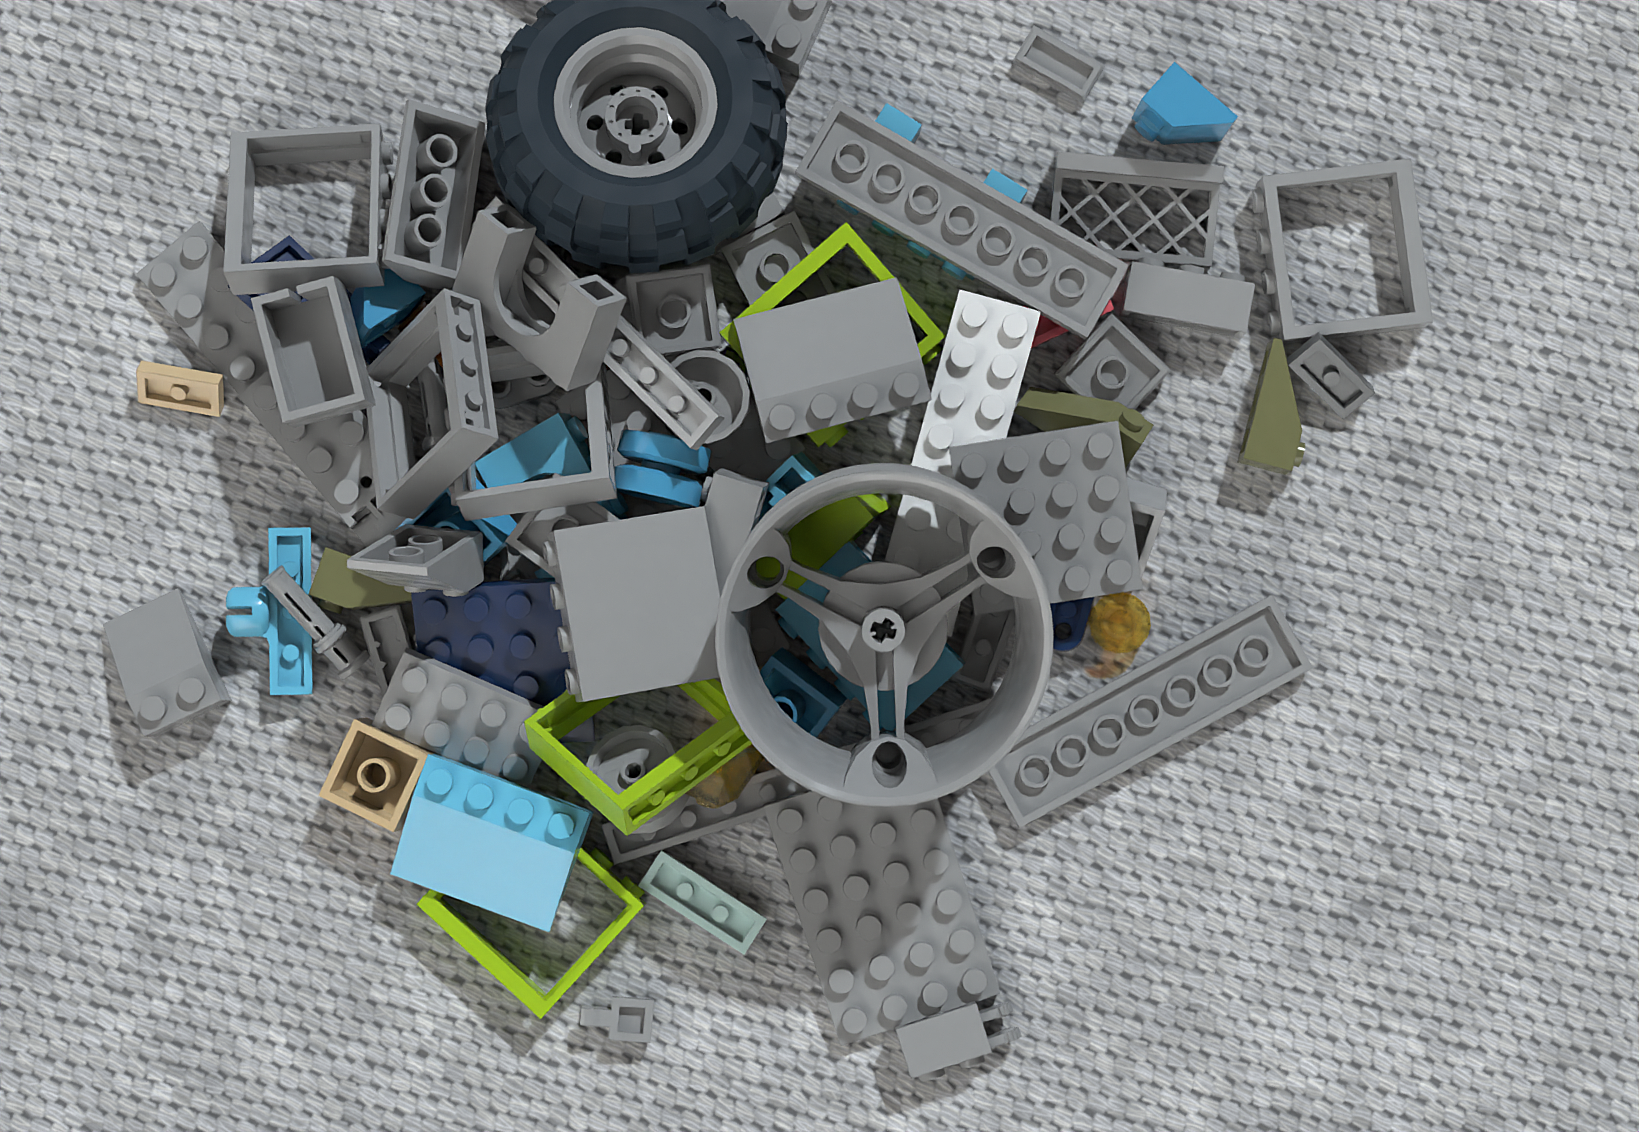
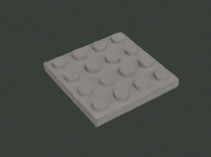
M1118 421L948 447L953 479L975 491L990 503L1015 531L1039 569L1050 604L1143 589ZM959 516L964 552H966L967 530L970 524ZM995 546L985 548L981 553L980 561L988 568L997 567L1004 559V551L1001 547ZM973 562L967 564L969 579L978 574ZM988 582L971 592L974 615L1015 609L1013 596L1005 594L988 584Z

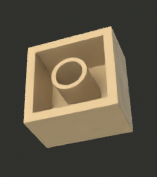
M370 718L354 719L318 796L392 832L403 830L413 793L428 754L436 753L371 726L373 720Z

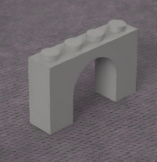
M509 204L478 211L452 291L480 300L483 323L491 328L496 336L505 340L519 351L524 359L533 363L548 375L557 386L569 391L595 382L627 298L597 274L567 282L554 321L551 325H548L531 309L523 288V267L536 231V226L525 220Z

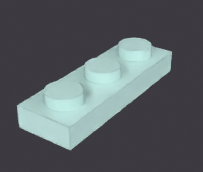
M663 850L660 851L639 884L640 888L743 955L767 920L765 916Z

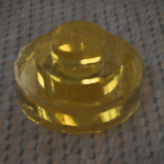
M1124 592L1109 594L1099 599L1093 606L1088 621L1089 633L1094 642L1103 650L1114 654L1129 653L1140 647L1147 639L1151 627L1150 614L1145 604L1136 596Z

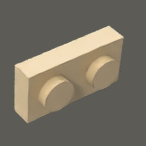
M142 360L136 369L138 403L220 417L224 408L222 374Z

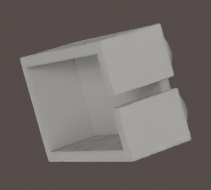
M334 276L296 286L298 294L287 288L251 298L282 423L296 428L376 406L345 283ZM301 296L308 301L302 302Z

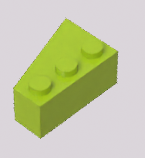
M879 493L842 499L822 507L805 517L788 532L791 538L792 558L804 565L819 570L849 541H855L863 533L862 531L876 517L881 514L883 515L891 508V505ZM766 556L757 560L756 569L764 577H774L780 572V563L775 557ZM788 570L786 579L783 582L798 589L808 579ZM778 593L784 600L788 598L787 596Z

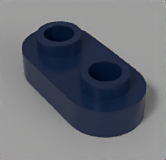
M1095 597L1050 604L1054 650L1068 652L1081 644ZM1068 624L1071 626L1072 632L1068 638L1061 639L1057 636L1056 629L1059 625Z

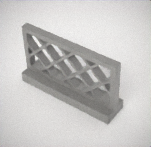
M1059 151L1055 153L1050 221L1060 226L1072 216L1086 234L1082 239L1085 241L1090 239L1096 247L1115 258L1139 260L1141 257L1159 259L1166 263L1212 266L1220 184L1223 182L1224 166ZM1063 178L1080 180L1090 192L1074 208H1071L1061 196ZM1088 181H1098L1104 183H1102L1098 188L1094 189ZM1110 183H1120L1131 198L1113 212L1098 193ZM1129 184L1143 185L1144 187L1135 193ZM1152 186L1162 187L1172 199V202L1155 216L1139 198ZM1170 188L1186 190L1177 197ZM1193 190L1210 191L1208 209L1195 219L1182 204L1181 200ZM1094 197L1109 216L1090 231L1075 212ZM1135 201L1150 220L1131 235L1117 218V215ZM1061 203L1068 213L1059 219ZM1176 205L1191 224L1172 238L1158 219ZM1207 217L1205 232L1199 223ZM1113 220L1127 239L1115 249H1105L1094 234ZM1152 224L1156 226L1168 241L1156 253L1145 252L1135 240L1137 236ZM1195 228L1205 240L1203 257L1187 256L1176 242L1191 229ZM1131 242L1137 251L1122 249ZM1172 246L1179 255L1163 253Z

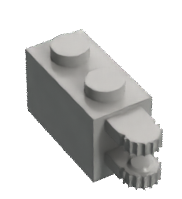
M973 1001L965 1006L946 1012H939L904 1026L903 1024L896 1026L895 1030L911 1079L920 1076L921 1082L936 1079L945 1075L944 1068L960 1063L961 1069L976 1066L985 1062L984 1055L992 1053L991 1048L1019 1039L1021 1037L1019 1027L1005 1028L1000 1032L987 1036L983 1026V1022L1000 1019L1013 1012L1011 1002L998 1004L979 1011L976 1002Z

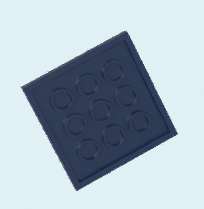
M555 577L481 582L472 588L467 595L457 597L446 596L443 594V590L427 589L425 592H411L417 652L545 707L566 691L565 669H571L568 652L561 651L558 641L557 628L563 626L561 610H554L551 600L550 585L556 584ZM594 715L558 741L560 743L595 741Z

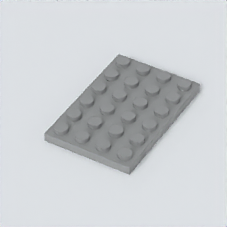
M807 790L763 805L841 1046L895 1029L896 1026L902 1024L904 1026L939 1012L950 1011L965 1006L967 1003L977 1002L1001 994L938 798L912 805L880 807L846 803L826 797L812 790Z

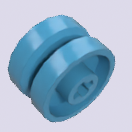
M627 429L621 431L617 451L624 458L641 463V466L627 464L615 466L616 492L678 507H700L703 487L695 480L680 476V473L701 475L708 472L712 454L711 449L700 446L698 450L691 449L681 438L667 434Z

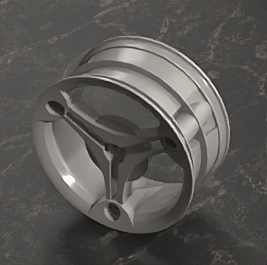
M869 463L833 470L815 477L779 500L762 517L740 549L725 581L718 606L715 648L718 671L730 709L754 747L773 766L807 789L826 797L851 804L894 807L930 801L955 792L991 770L1011 751L1030 725L1044 696L1053 657V623L1047 591L1037 565L1015 531L990 503L960 482L932 470L898 463ZM875 493L901 494L928 500L947 508L970 524L967 530V551L957 558L922 574L914 568L898 562L876 561L864 563L847 571L843 576L837 577L793 559L791 538L788 532L805 517L824 506L842 499ZM1001 547L1004 551V559L999 566L988 568L981 563L980 556L985 548ZM766 556L775 557L780 563V572L774 577L767 578L762 576L756 569V562L759 558ZM973 562L978 574L940 597L934 585L968 563ZM788 570L828 589L829 591L824 601L821 602L784 583L783 581L786 579ZM988 582V584L1005 594L1012 595L1014 600L1016 618L1015 640L1008 670L992 700L968 726L945 741L926 748L920 740L904 731L907 687L926 675L941 657L947 639L948 622L946 613L976 588ZM775 592L787 596L819 619L818 631L821 647L829 663L845 679L864 688L871 734L857 742L851 751L829 745L807 733L793 722L771 696L761 677L752 648L750 632L751 608L759 605ZM885 618L892 621L890 622L891 629H895V632L892 635L885 633L882 638L876 637V628H871L873 622L882 623ZM877 690H894L896 731L886 730L879 732ZM884 744H894L899 748L901 754L895 762L883 763L876 755L877 750Z

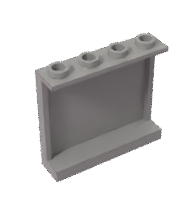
M705 506L554 530L547 534L548 541L543 542V554L546 566L553 567L556 584L550 585L551 600L554 610H561L563 626L557 628L558 641L561 651L568 652L571 669H565V681L569 695L575 694L576 702H585L720 677L715 648L720 592Z

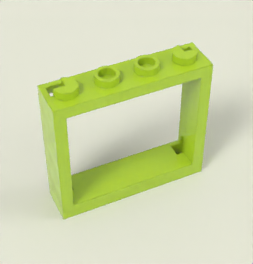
M845 222L735 319L774 309L847 245L879 282L895 277L851 226ZM899 283L909 317L926 336L917 344L923 365H926L943 350L938 343L946 336ZM733 320L719 333L722 339L744 363ZM846 423L805 434L816 447H820L825 442L831 448L849 431L844 427Z
M713 678L677 685L714 716L718 722L618 795L558 740L621 695L576 702L575 694L569 695L566 689L562 695L545 707L539 708L535 714L524 721L529 748L626 836L630 835L752 743L733 715L722 684Z
M582 844L577 859L623 900L627 907L547 994L443 898L446 894L430 889L416 905L541 1019L646 905V902L641 898L645 891L627 875L621 880L610 870L614 863L597 847L590 851Z

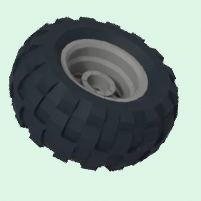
M552 0L536 12L537 21L532 26L526 24L523 29L520 28L500 55L501 67L498 74H495L490 80L486 99V139L496 181L507 203L516 208L525 220L536 226L535 235L546 245L551 247L554 245L561 246L572 254L573 260L599 269L606 268L607 264H615L629 267L630 273L659 272V266L662 264L681 260L683 265H689L714 254L717 244L725 238L728 240L730 237L733 239L739 237L758 217V210L764 199L774 192L783 168L788 126L786 120V94L779 69L773 63H770L765 52L766 45L744 19L740 20L737 16L731 18L726 13V5L720 0ZM620 87L625 88L614 94V96L610 94L611 90ZM663 89L668 92V96L662 99L654 90ZM590 121L600 129L590 130L587 128V124ZM686 127L688 128V130H687V132H686L685 134H683V135H678V134H676L677 132L681 131L682 129H684V128H686ZM635 131H641V135H634ZM651 155H652V160H653L654 162H656L655 164H652V165H650L649 162H648V159H649V157H650ZM622 159V161H621L620 164H615V163H614V162H616V161Z

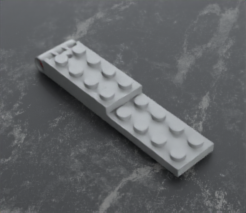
M198 221L136 273V275L220 374L223 375L237 392L242 402L345 523L352 528L367 547L393 532L406 517L377 510L367 415L363 410H358L296 428L282 423L254 311L237 295H233L227 287L228 282L223 272L225 249L204 224ZM371 478L372 485L369 488H365V481Z

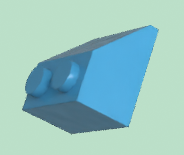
M1176 62L1167 69L1144 95L1132 116V119L1137 122L1135 124L1136 130L1150 142L1156 139L1162 145L1221 141L1238 118L1235 113Z
M783 647L770 657L760 671L767 689L780 708L793 722L816 738L819 737L848 699L841 691Z

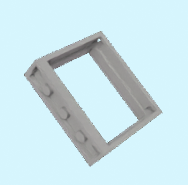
M380 123L231 133L223 272L233 295L272 293L287 288L294 292L297 291L296 286L330 276H334L345 283L346 288L384 286L385 269H390L382 262L389 208H386V199H391L393 190L391 175L387 174V165H393L394 158L392 142H385ZM371 159L368 256L251 263L256 166Z
M1411 158L1261 177L1256 184L1257 189H1252L1254 200L1252 209L1254 214L1260 213L1262 229L1257 230L1256 240L1259 254H1265L1267 270L1262 271V287L1265 295H1271L1273 311H1268L1267 325H1270L1271 336L1276 335L1277 339L1283 341V345L1307 342L1318 332L1326 340L1423 329L1433 323ZM1387 178L1405 313L1295 326L1277 190Z
M445 288L367 367L376 406L367 408L377 510L413 520L499 439L480 300ZM441 352L451 430L415 464L406 386ZM374 381L380 382L381 385L379 387H375Z
M511 345L487 349L491 383L545 374L536 365L524 359L522 354ZM602 362L596 381L585 385L591 472L476 490L474 462L448 487L451 493V505H458L465 521L617 498L607 370L604 362ZM443 378V385L446 393L445 378ZM445 408V422L449 432L451 430L448 408Z

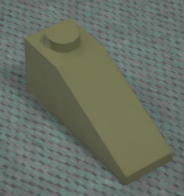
M1273 338L1266 346L1237 463L1286 475L1293 470V466H1300L1305 451V443L1300 442L1302 427L1283 341Z
M1029 387L1013 411L1044 432L1118 421L1125 469L1154 426L1144 419L1138 411L1127 408L1119 402L1036 387Z
M327 547L324 549L308 594L320 598L318 607L338 614L342 613L344 607L360 610L412 603L411 592L405 591L404 586L388 585L347 568V559L352 556Z

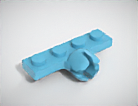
M311 527L268 528L269 574L282 565L285 568L284 570L304 592L309 594L311 588ZM266 586L233 587L230 589L226 596L227 609H252V615H227L226 626L228 632L234 637H263L268 640L270 695H312V637Z

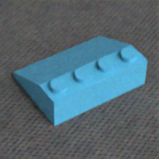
M428 754L413 793L390 874L550 932L594 811L443 756Z

